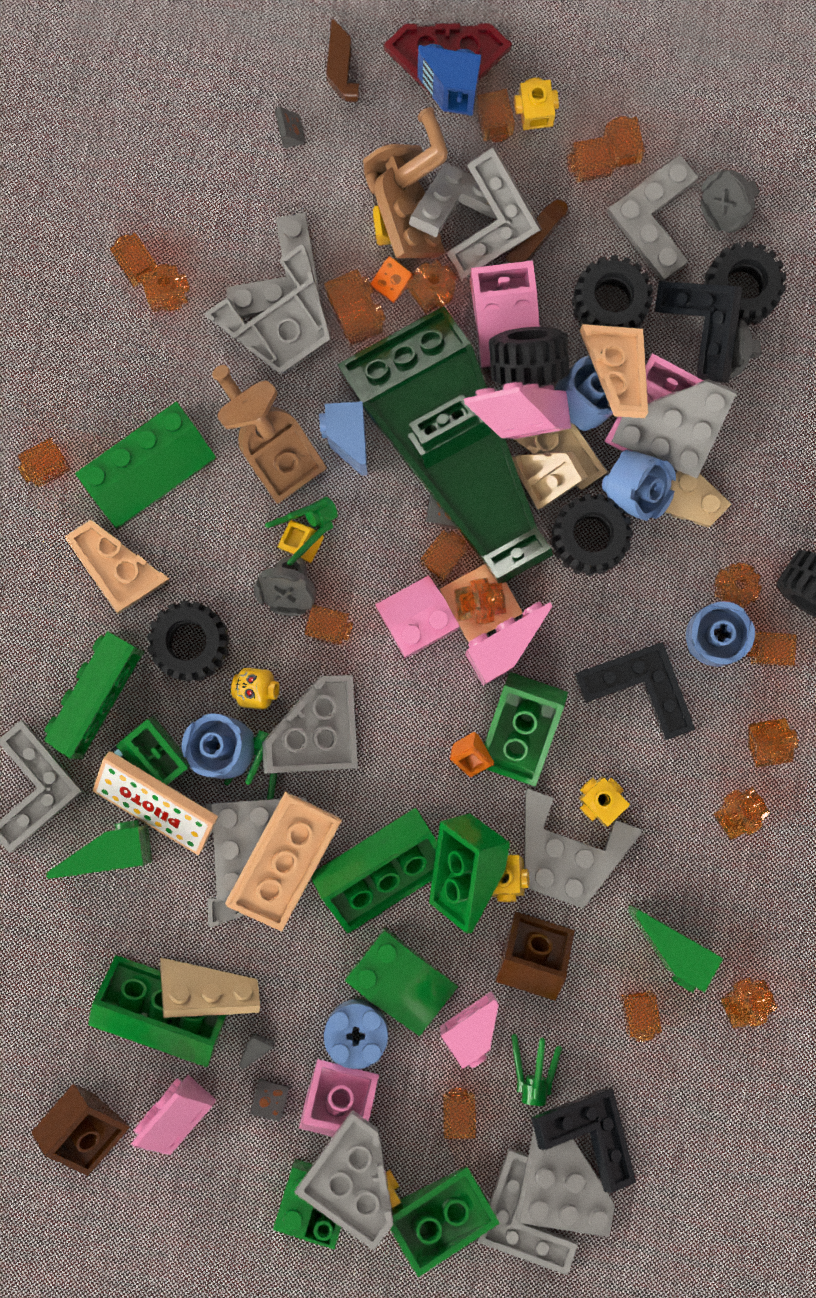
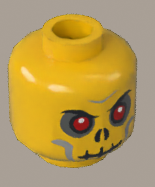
M243 668L239 674H235L231 684L232 698L236 699L237 703L243 708L267 709L273 700H277L280 691L279 682L275 681L274 675L268 669Z

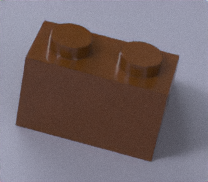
M515 911L501 954L495 982L556 1001L566 980L575 930Z
M73 1083L31 1133L46 1157L89 1176L128 1131L130 1126L94 1093Z

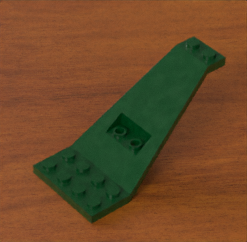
M445 306L438 308L337 364L341 374L359 402H363V408L486 564L499 585L553 556L551 547L536 527L505 438H501L464 403L465 398L476 396L477 390L487 389L471 342Z

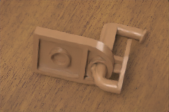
M431 107L423 109L418 115V121L424 124L431 147L423 152L419 145L389 144L375 150L363 159L364 175L370 191L376 196L396 258H438L445 253L440 233L436 238L408 225L412 213L425 194L418 180L442 165L447 158V147L434 115L435 111Z
M220 365L213 370V378L220 383L231 400L221 408L217 418L226 429L241 427L238 436L239 448L277 504L327 469L298 422L286 410L271 407L278 392L270 382H258L242 393L230 375L228 366Z

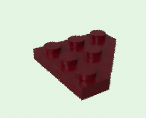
M460 23L435 24V26L404 24L383 44L384 51L426 91L427 89L418 78L419 45L437 44L447 50L458 51L459 49H468L475 54L481 55L479 80L512 47V44L491 23H478V26H460Z

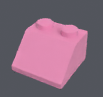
M429 575L375 604L404 659L459 630L460 627L446 600Z
M492 991L440 1026L441 1037L462 1069L468 1065L471 1068L476 1067L487 1058L485 1053L490 1051L498 1010V1003Z
M317 1059L306 1095L299 1129L333 1137L352 1110L369 1121L379 1074L359 1069H350L339 1064Z

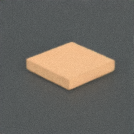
M486 564L439 589L468 643L483 633L488 634L495 630L496 626L513 617L515 619L523 613L507 583L504 582L499 585Z

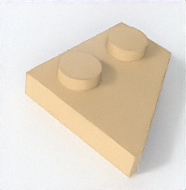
M573 451L521 454L512 457L518 476L538 510L546 507L588 478Z
M678 471L676 473V481H671L670 490L675 492L672 502L665 513L709 528L732 504L701 474H699L698 478H694Z

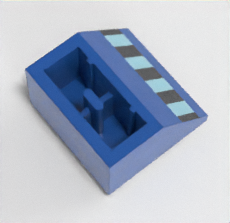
M437 44L419 45L418 78L442 111L473 116L481 55L475 54L468 49L453 51L444 49V47Z

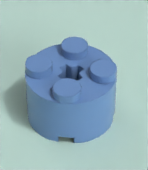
M589 356L579 359L569 369L568 376L559 380L555 387V390L566 391L570 422L582 431H588L591 428L600 426L613 414L591 358H588Z
M625 450L614 464L610 474L606 475L603 479L602 489L604 492H607L608 501L611 498L615 502L613 505L615 508L621 507L625 510V514L649 521V518L657 519L663 515L672 502L675 491L670 490L671 481H676V473L674 467L668 461L637 451Z
M716 602L700 609L692 616L686 628V643L690 654L708 666L720 667L737 662L753 646L755 627L752 620H750L742 607L731 602ZM721 628V633L726 635V638L718 641V636L714 635V631Z
M210 713L201 716L200 719L192 722L187 727L182 739V752L190 765L189 767L195 773L206 777L230 779L242 775L251 763L254 755V735L243 722L232 717ZM217 743L220 744L219 750L216 749Z
M362 999L345 1001L333 1010L327 1020L324 1030L326 1050L331 1059L343 1067L350 1069L366 1068L380 1059L387 1046L388 1024L386 1018L369 1001ZM353 1027H359V1032L365 1033V1035L360 1036V1040H354L352 1035H348V1033H352Z

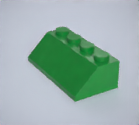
M176 401L81 468L75 475L111 523L118 529L217 457Z
M107 631L105 636L100 635L95 641L92 651L95 652L89 663L84 662L76 675L79 681L73 690L69 689L65 693L60 703L63 706L58 717L53 716L45 728L47 736L44 741L70 759H83L144 654L143 650Z
M414 808L314 871L311 879L323 902L348 934L432 881L437 840L417 808Z
M115 955L93 1000L88 1025L208 1068L227 1015L164 1018L160 970Z

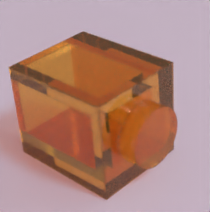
M507 89L477 95L476 112L483 142L488 140L501 142L508 139L509 136L513 135L515 122Z
M619 116L613 118L607 123L604 131L611 169L641 163L645 149L637 117Z
M610 136L573 142L571 153L567 154V165L569 172L575 174L576 183L612 176L615 161Z
M136 232L131 235L121 236L114 242V246L109 248L134 288L160 272Z
M52 438L18 455L22 463L18 466L20 473L27 483L32 481L37 487H41L71 471L59 446Z
M442 530L420 558V563L442 581H445L467 553L468 549L464 546L466 541L454 531L448 534Z
M313 604L304 635L308 638L342 647L343 640L349 641L354 623L349 622L350 616L347 613Z
M771 632L755 633L753 646L747 653V657H751V665L785 668L795 666L797 635Z
M652 991L620 996L626 1033L630 1038L635 1037L638 1042L649 1041L655 1038L654 1034L662 1033L656 995Z
M454 1088L449 1090V1094H443L444 1139L476 1138L474 1093H468V1089Z

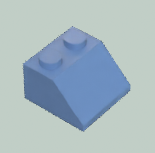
M363 402L325 404V413H319L322 439L327 438L329 447L360 475H368Z

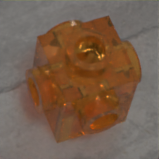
M438 260L431 264L428 262L422 264L415 270V276L408 281V292L426 314L437 305L440 308L444 307L454 298L456 276L448 265L442 266Z
M158 265L152 269V272L140 275L152 312L160 310L171 312L180 309L182 304L188 303L185 292L191 291L186 274H180L176 265Z
M737 562L736 565L730 564L724 570L720 569L714 582V586L717 587L714 597L722 599L721 601L737 604L743 608L749 605L751 601L755 602L762 588V585L758 584L761 575L754 573L755 568L742 562ZM736 580L745 583L743 589H739L736 586Z
M488 578L470 581V586L454 590L459 621L476 619L477 625L495 622L494 616L507 614L502 583H489Z
M786 718L748 724V748L756 768L793 762L794 748H798V738L794 729L790 730Z
M752 786L743 792L737 788L723 798L725 803L714 813V816L732 840L744 833L751 835L762 828L764 825L761 821L770 811L766 807L763 798L757 794Z
M750 978L740 980L733 984L734 989L720 999L733 1029L748 1025L750 1027L760 1026L768 1021L767 1016L777 1009L773 994L769 990L765 979L754 982Z

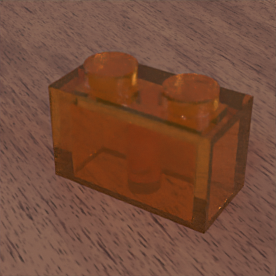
M358 268L324 283L325 293L349 346L383 332L382 322L386 320L385 314L379 303L374 305L370 294L374 293L367 276L361 277Z

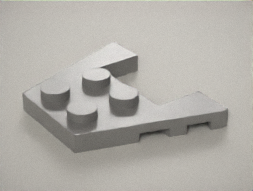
M304 244L299 245L280 259V262L297 288L247 324L227 297L204 313L208 319L242 343L279 374H283L332 340Z
M527 788L525 792L524 869L529 870L530 885L528 889L584 909L641 835L642 829L614 820L605 848L600 850L545 830L544 825L554 798Z

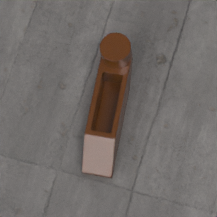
M332 19L326 72L327 83L344 101L358 102L360 84L348 82L352 48L351 38L338 22Z
M562 200L552 201L536 218L542 230L512 248L505 258L510 263L529 261L559 223L568 216V205Z

